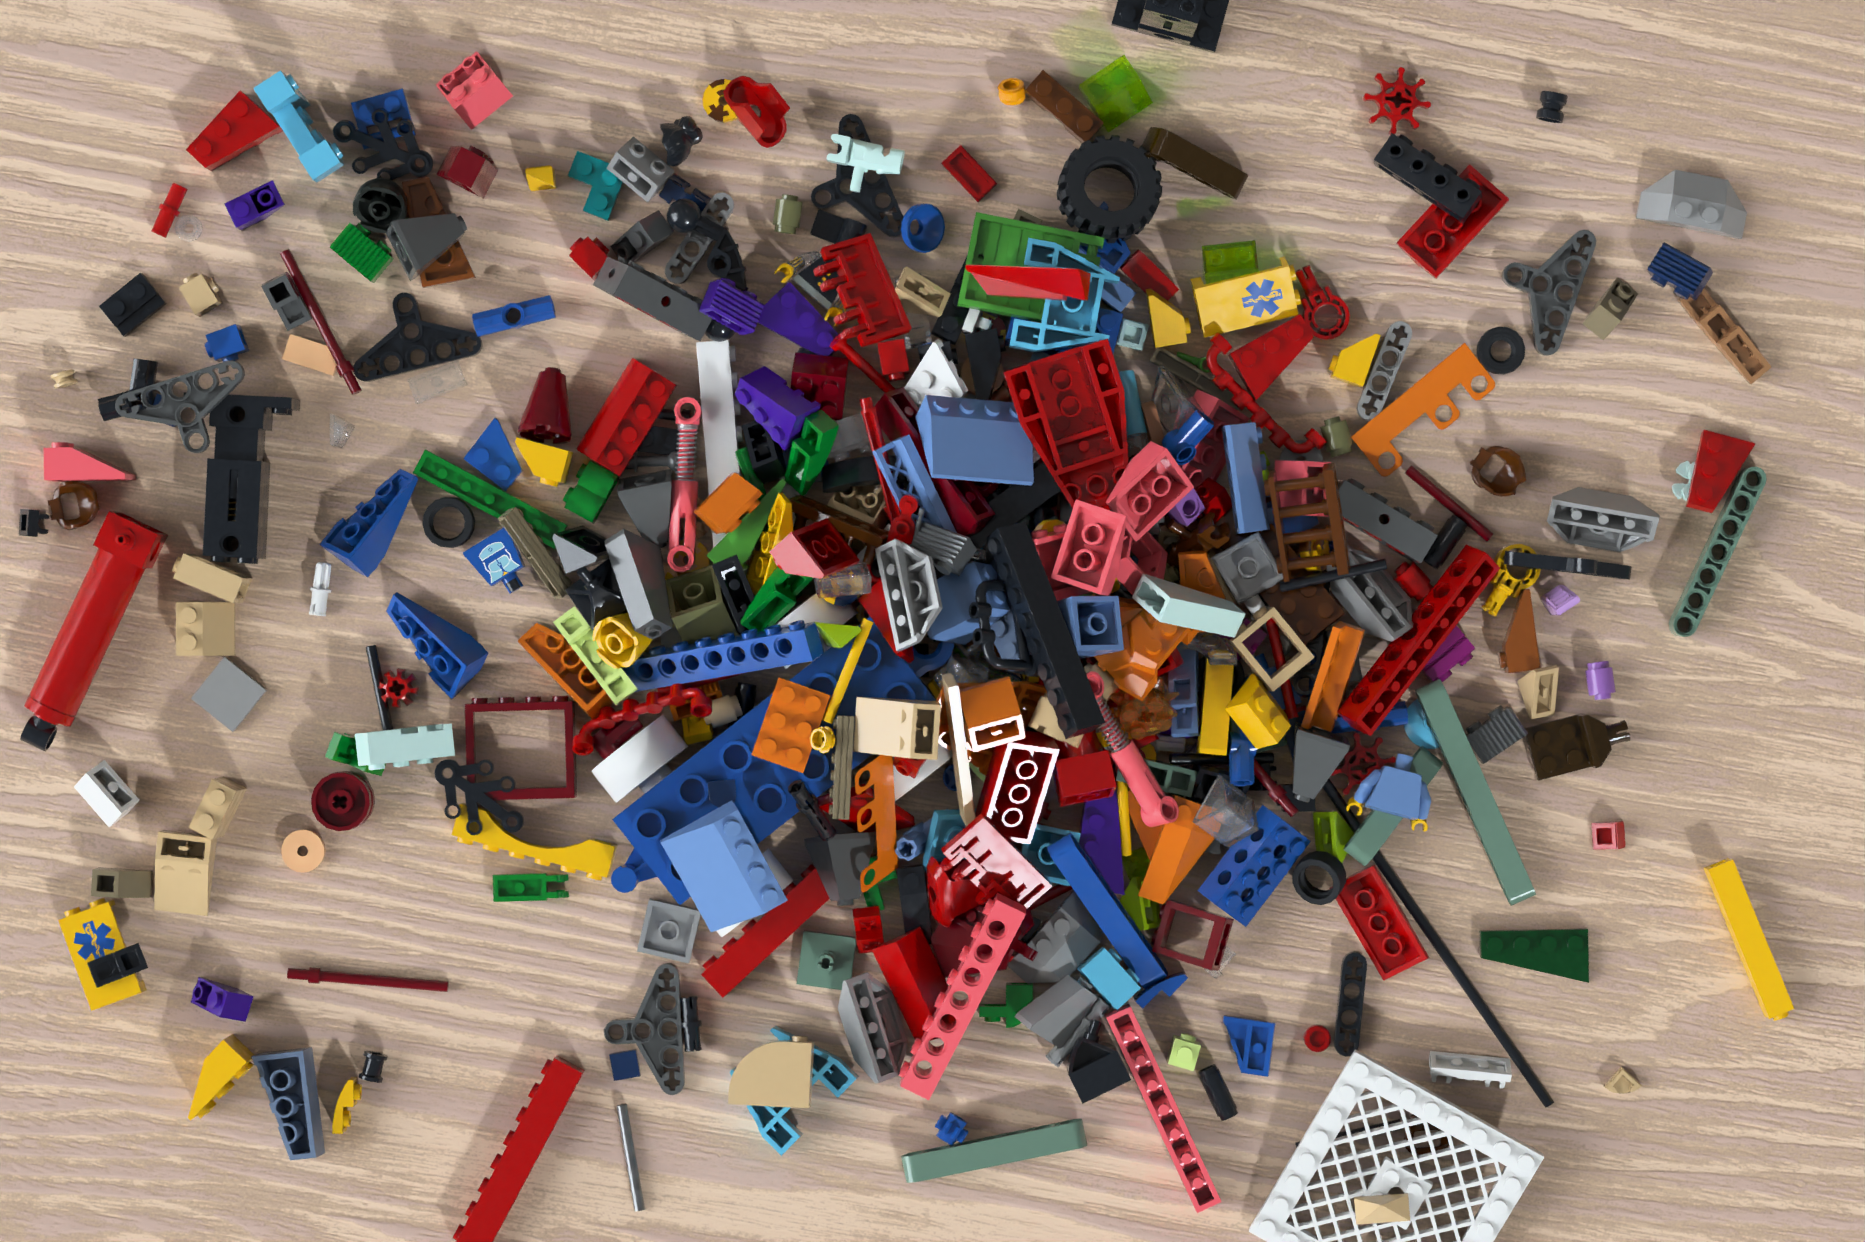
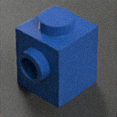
M234 324L206 335L208 341L204 343L206 351L210 358L214 357L215 361L239 360L238 355L250 351L240 325Z

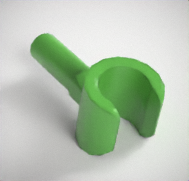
M1179 351L1177 352L1176 356L1182 360L1196 365L1198 369L1205 373L1211 372L1202 367V362L1206 360V357L1197 358Z

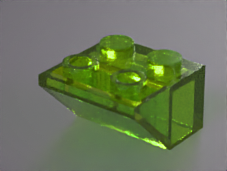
M1125 55L1079 84L1078 88L1096 116L1104 122L1103 126L1108 133L1153 103L1141 79Z
M1255 240L1201 246L1204 285L1259 271Z

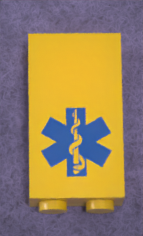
M1280 257L1281 266L1205 285L1201 277L1190 279L1199 325L1204 338L1213 336L1217 332L1222 334L1298 315L1297 305L1301 304L1298 289H1293L1292 281L1296 280L1293 264L1288 265L1285 257Z
M105 898L89 903L91 908L82 912L80 907L64 912L65 918L58 920L91 1011L147 990L144 981H138L136 973L96 988L87 963L126 948L111 907L116 905L115 901L106 902Z

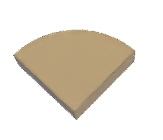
M1620 1067L1603 1087L1613 1093L1625 1094L1638 1090L1642 1085L1623 1067Z

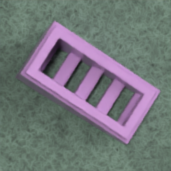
M1564 585L1556 586L1540 598L1550 615H1561L1580 603V598Z

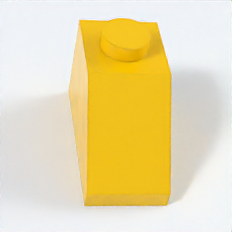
M1146 289L1151 332L1155 348L1187 343L1186 334L1191 333L1189 318H1184L1179 308L1152 289Z
M1374 334L1341 350L1338 356L1333 355L1328 370L1332 371L1331 378L1360 388L1363 387L1381 335Z

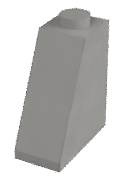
M1067 975L1017 1012L1015 1018L1028 1029L1061 1049L1095 1003L1098 996L1090 990L1093 986L1085 979L1079 977L1076 980Z

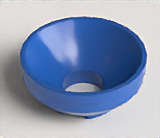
M923 203L912 206L904 215L901 225V233L905 244L914 251L927 253L936 249L941 243L945 231V222L940 210L931 204ZM916 219L919 229L913 235L910 231V225Z

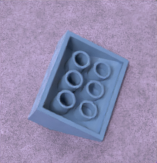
M934 395L925 396L916 414V421L931 478L1033 485V444L1019 423L1013 402Z
M732 800L660 840L710 932L765 914L788 901Z

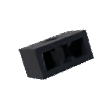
M756 420L741 425L753 470L763 484L784 477L787 467L781 446L771 438L770 434Z

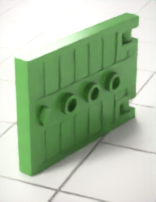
M976 212L966 265L1024 267L1028 238L1055 242L1099 266L1101 257H1097L1098 249L1102 250L1105 238ZM1080 245L1087 247L1086 254L1078 253ZM965 268L957 306L1041 323L1045 299L990 296Z

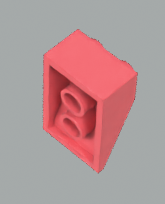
M1150 441L1131 459L1108 497L1106 504L1113 512L1128 516L1125 530L1133 541L1137 542L1183 499L1194 486L1168 449Z
M53 442L52 448H43L44 480L46 481L136 480V475L87 451L74 448L73 443Z
M1075 500L1051 578L1100 595L1110 596L1119 569L1128 516Z

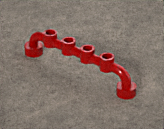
M1218 332L1210 339L1213 345L1207 352L1206 362L1207 367L1215 376L1211 381L1222 392L1227 388L1234 395L1230 400L1241 411L1246 407L1253 414L1249 419L1256 423V427H1261L1262 429L1265 426L1272 433L1268 438L1276 447L1280 449L1284 445L1293 453L1303 454L1308 453L1314 448L1320 450L1327 443L1313 428L1304 435L1307 439L1304 443L1295 442L1272 419L1268 412L1260 407L1251 395L1217 363L1218 354L1221 352L1223 355H1226L1232 349L1231 344Z
M677 683L670 687V694L662 696L657 691L649 692L644 703L639 704L635 699H627L623 702V709L615 711L614 708L609 706L602 707L599 717L588 721L582 727L579 734L574 736L572 750L578 755H589L594 751V738L590 736L594 730L598 728L611 729L615 726V723L623 720L636 721L641 714L648 712L657 714L662 711L663 707L669 705L682 706L686 703V700L691 698L692 715L707 717L712 713V700L700 688L692 687L686 689L685 685Z

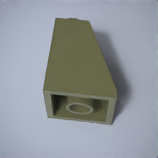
M712 565L666 580L671 618L682 641L694 644L696 640L704 637H711V640H716L719 636L727 633H734V636L740 635Z

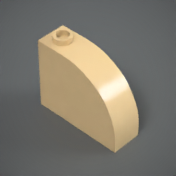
M792 1036V1040L772 1041L751 1051L741 1060L732 1075L728 1092V1104L810 1108L814 1041H808V1036Z

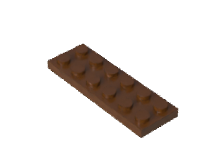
M1232 508L1215 523V526H1219L1224 522L1230 525V539L1220 547L1223 551L1256 533L1236 534ZM1269 524L1270 530L1259 531L1276 560V558H1280L1277 533L1274 526ZM1287 544L1289 559L1299 558L1289 544ZM1305 568L1291 570L1290 579L1312 575L1313 573ZM1277 583L1259 593L1269 607H1274L1305 645L1345 614L1322 584L1281 592L1280 585Z

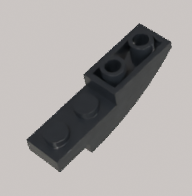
M967 257L950 291V297L944 311L938 317L931 332L932 335L945 341H950L953 345L956 344L962 332L970 309L957 306Z

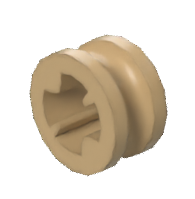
M70 369L51 375V379H54L56 382L54 389L78 383V380L73 377L75 370Z

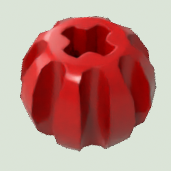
M397 668L396 677L389 670L384 674L388 682L380 681L379 689L384 688L386 690V694L381 696L385 703L392 698V707L395 708L401 707V700L405 702L406 706L413 703L414 700L411 699L410 693L418 695L419 687L414 688L411 685L414 680H417L412 673L406 678V669ZM397 681L399 684H404L405 689L401 690V695L399 692L393 691Z

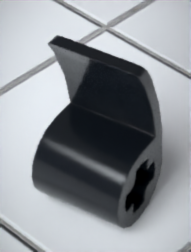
M819 209L810 234L835 244L864 235L867 225L849 218L844 219Z

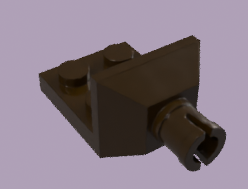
M1580 713L1525 728L1528 733L1526 739L1537 780L1589 767H1601L1611 752L1613 744L1630 741L1629 732L1616 734L1619 731L1628 729L1626 721L1623 720L1611 725H1605V723L1587 714Z

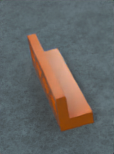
M1342 621L1333 626L1301 727L1309 730L1312 726H1316L1330 732L1333 731L1338 717L1337 711L1341 707L1365 633L1364 629Z

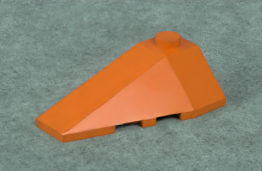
M536 623L518 640V643L591 719L599 717L602 707H610L614 703L563 635Z
M1173 794L1172 798L1177 802L1179 808L1178 818L1172 823L1162 825L1138 896L1164 904L1216 838L1225 812Z

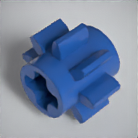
M950 1112L948 1117L941 1115L935 1124V1127L939 1129L936 1136L952 1146L956 1140L962 1143L968 1134V1130L964 1129L967 1122Z

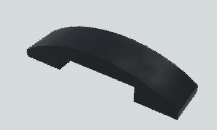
M873 456L842 460L825 465L822 468L823 493L849 492L850 486L881 485ZM888 456L890 465L895 466L896 456ZM898 474L896 483H903L904 488H907L908 480L906 476Z

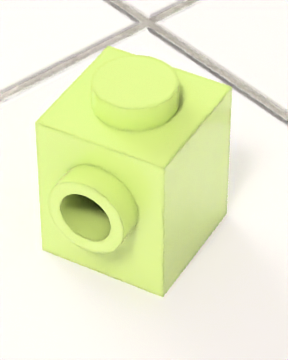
M1181 1033L1180 1036L1173 1035L1166 1060L1167 1063L1194 1071L1201 1048L1200 1042L1196 1041L1197 1037Z

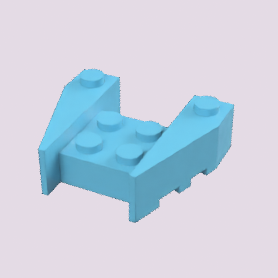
M280 70L253 89L268 112L273 114L299 154L298 158L312 180L317 183L344 166V155L335 142L331 144L324 139L320 132L311 128L310 125L314 122L305 110V108L310 106V103L298 90L299 85L291 74L286 76Z
M1028 238L1024 267L1074 268L1091 273L1088 301L1068 296L1067 301L1045 299L1041 323L1014 319L1009 348L1041 352L1081 346L1107 338L1109 340L1110 335L1095 333L1104 282L1118 284L1120 277L1055 242Z
M777 1026L770 1030L779 1040H792V1036H795ZM814 1045L812 1086L820 1080L838 1098L859 1076L840 1057ZM736 1067L730 1071L731 1076L733 1075ZM747 1105L762 1137L781 1156L803 1134L784 1115L791 1107Z

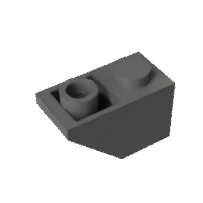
M658 210L639 220L610 247L617 257L620 256L635 263L664 242L674 231Z

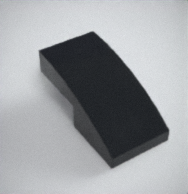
M139 943L87 963L96 988L148 968Z

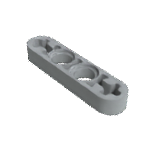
M717 193L711 198L702 211L701 216L724 226L733 213L734 201L729 194ZM725 198L728 200L726 204L729 209L727 211L724 209L720 211L718 217L723 219L719 223L713 216L707 215L709 210L715 213L718 208L715 202L717 200L722 201ZM695 230L688 232L665 267L667 279L674 284L684 283L714 240ZM690 242H695L700 247V252L695 257H689L685 254V246ZM681 254L685 260L693 263L690 267L685 263L682 268L684 276L682 278L677 276L674 279L670 269L672 266L677 268L682 261L677 259V257Z
M1395 322L1390 325L1357 404V413L1364 420H1372L1383 409L1412 337V329L1406 322ZM1400 326L1404 328L1403 332L1407 334L1406 338H1400L1397 346H1402L1401 351L1396 347L1386 345L1388 341L1394 343L1396 335L1392 331L1393 329H1399ZM1392 351L1396 354L1397 361L1393 366H1387L1383 363L1382 355L1384 352ZM1375 376H1383L1386 379L1387 386L1383 391H1377L1373 388L1372 380ZM1367 391L1374 395L1382 396L1381 401L1377 398L1375 399L1373 407L1376 408V412H1371L1369 416L1365 414V409L1362 408L1363 403L1368 404L1372 397L1366 395Z

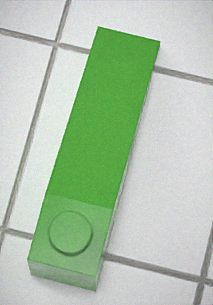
M782 478L761 499V503L741 520V524L733 532H729L706 556L713 563H717L737 554L745 572L749 567L746 562L750 559L760 539V535L768 523V517L777 495L783 492L787 482Z

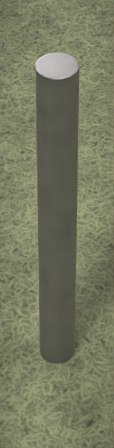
M621 1104L616 1107L634 1211L645 1210L628 1108L627 1104Z

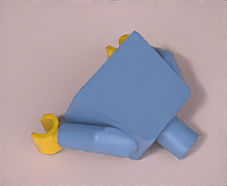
M1398 753L1394 768L1383 766L1381 769L1371 772L1361 782L1354 797L1348 800L1346 810L1349 811L1350 806L1356 805L1359 807L1356 815L1359 816L1362 814L1363 803H1365L1364 807L1411 819L1410 823L1413 831L1416 824L1423 823L1422 829L1425 832L1428 829L1426 819L1430 810L1431 797L1426 783L1422 781V775L1410 772L1413 757Z

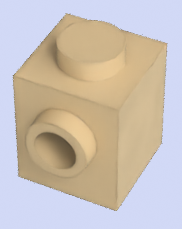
M194 273L183 280L184 284L179 287L196 316L201 317L223 304L216 293L220 289L212 277L208 278L204 274L198 275Z

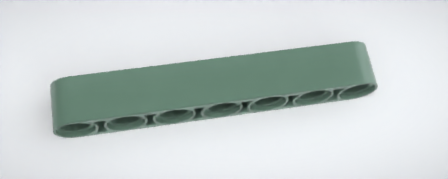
M1745 468L1738 474L1669 620V629L1675 636L1688 637L1697 630L1766 484V474L1761 468ZM1749 472H1754L1758 477L1757 484L1753 487L1746 482V476ZM1738 496H1742L1746 500V507L1742 511L1735 507L1734 502ZM1727 520L1732 521L1735 525V530L1731 535H1727L1723 530V525ZM1716 544L1723 548V556L1720 559H1715L1712 556L1711 551ZM1704 569H1708L1712 573V579L1707 584L1703 583L1700 579V573ZM1693 593L1698 594L1700 597V604L1696 608L1691 607L1688 602L1689 596ZM1682 617H1685L1689 622V627L1685 632H1681L1677 628V621Z
M1073 1119L955 1143L953 1146L946 1145L902 1155L901 1159L906 1183H914L1080 1149L1087 1146V1140L1082 1119Z

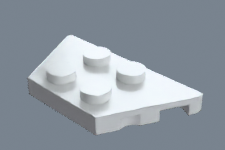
M940 339L932 343L905 386V390L918 408H920L926 395L964 398L968 391L964 381L958 376L953 361L948 362L941 347L944 345Z

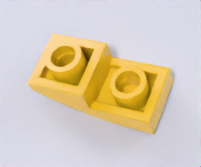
M351 1077L340 1093L333 1117L332 1134H343L347 1127L351 1126V1111H347V1107H354L357 1104V1100H361L362 1085L357 1084V1077Z

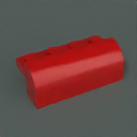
M631 358L576 449L621 477L677 385L636 359Z

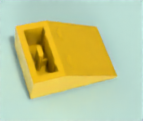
M233 1034L223 1039L204 1059L188 1115L189 1120L197 1116L201 1119L204 1115H207L217 1104L214 1099L216 1097L220 1099L222 1096H225L235 1086L232 1082L233 1079H240L254 1066L251 1063V1056H254V1054Z

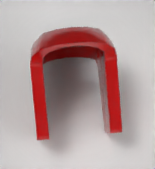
M740 76L730 81L723 92L724 98L741 124L761 146L769 148L778 144L787 132L784 116L790 110V107L771 83H758L746 76ZM750 105H755L759 108V117L750 107Z
M931 856L926 867L929 907L934 919L940 925L949 927L956 916L979 906L975 898L981 890L970 880L968 875L959 881H955L951 877L953 870L965 859H962L950 870L945 871L940 867L941 862L938 863Z

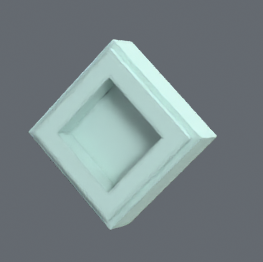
M1123 318L1116 345L1142 351L1149 325Z

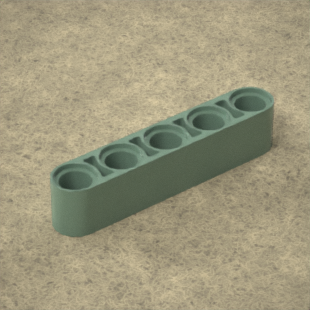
M1421 746L1412 756L1413 761L1410 772L1422 775V781L1428 786L1442 767L1443 762ZM1372 809L1343 850L1363 866H1366L1403 817Z

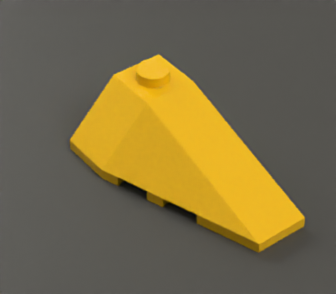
M778 493L768 517L769 529L767 532L762 531L760 535L761 548L759 551L754 550L750 560L746 578L755 596L778 567L769 551L793 531L792 503L784 493Z

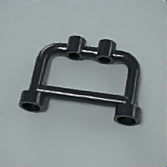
M986 580L981 582L975 591L976 602H972L969 606L970 617L979 621V628L973 632L974 644L982 645L985 659L994 668L1024 671L1027 676L1039 677L1037 665L1033 655L1029 653L1027 640L1023 630L1018 625V617L1012 604L1019 659H1001L995 654L993 644L996 634L990 627L989 618L992 614V607L987 603L986 593L987 591L1007 592L1003 580Z

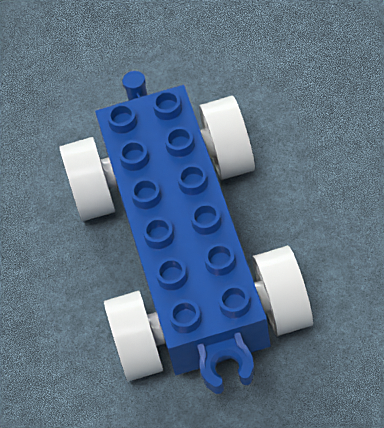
M818 591L778 624L783 628L789 627L788 624L804 620L805 623L819 622L844 625L858 612L852 604L837 606L827 602ZM873 623L835 719H837V715L855 716L856 697L936 701L937 699L920 677L929 670H935L943 666L951 657L954 643L941 641L935 652L930 655L919 654L913 646L914 660L908 663L895 654L878 627ZM819 633L824 653L789 681L829 694L831 699L856 636L842 648L827 647ZM787 639L788 644L792 646L791 642ZM792 665L784 666V668L788 669ZM771 694L676 770L672 771L667 763L684 751L688 745L664 715L660 716L591 771L615 803L619 802L638 786L644 793L643 796L612 819L634 847L626 863L613 871L611 876L613 887L619 892L628 893L634 890L639 882L658 877L677 903L681 905L691 896L660 840L719 808L713 805L709 799L707 781L735 779L736 799L734 804L755 842L759 844L799 812L795 799L788 792V787L792 782L801 780L808 791L813 793L816 798L834 785V781L831 780V770H834L835 763H831L836 746L830 748L828 753H821L819 750L812 748L804 773L752 756V751L772 697ZM822 720L820 727H830L836 736V729H833V723L830 724ZM938 743L937 760L927 759L915 779L911 776L902 775L893 765L895 801L952 757V750H948ZM853 752L852 770L872 754ZM768 848L762 854L783 890L793 879ZM742 922L719 929L717 932L723 937Z

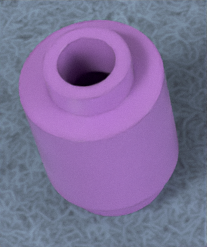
M1609 661L1587 663L1588 670L1585 672L1589 696L1594 695L1595 700L1611 698L1610 693L1616 692L1613 669L1609 667Z

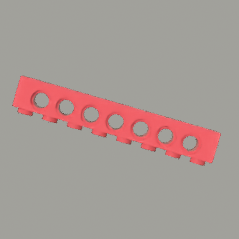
M999 893L996 894L994 900L988 899L982 912L986 914L982 923L977 922L970 935L973 937L970 946L965 945L959 955L958 960L962 962L957 970L953 968L946 981L949 984L948 989L945 993L940 992L934 1004L937 1007L933 1016L928 1015L922 1027V1030L925 1031L922 1039L916 1038L910 1050V1053L913 1054L910 1062L905 1061L899 1071L898 1076L901 1077L900 1086L927 1100L932 1096L1026 915V906ZM1001 921L1004 924V928L993 930L990 927V923ZM982 944H987L992 948V951L983 954L977 948ZM973 967L978 969L980 974L976 977H970L965 971ZM957 991H964L968 997L964 1000H958L953 994ZM945 1014H951L956 1020L953 1023H945L941 1017ZM934 1037H938L944 1043L941 1046H933L929 1041ZM925 1060L930 1062L932 1066L929 1069H921L918 1063Z
M1130 1004L1105 1014L1196 1212L1199 1213L1220 1203L1221 1199Z

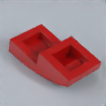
M1139 249L1120 267L1123 273L1145 294L1146 289H1152L1168 301L1179 290Z
M879 906L852 909L858 953L873 952L872 948L884 943Z

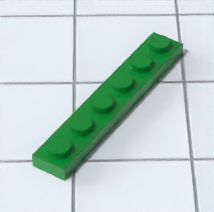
M424 450L413 471V474L496 518H499L510 508L516 507L520 509L526 522L532 525L534 533L542 539L544 544L556 549L552 539L554 533L564 531L568 526L428 450Z

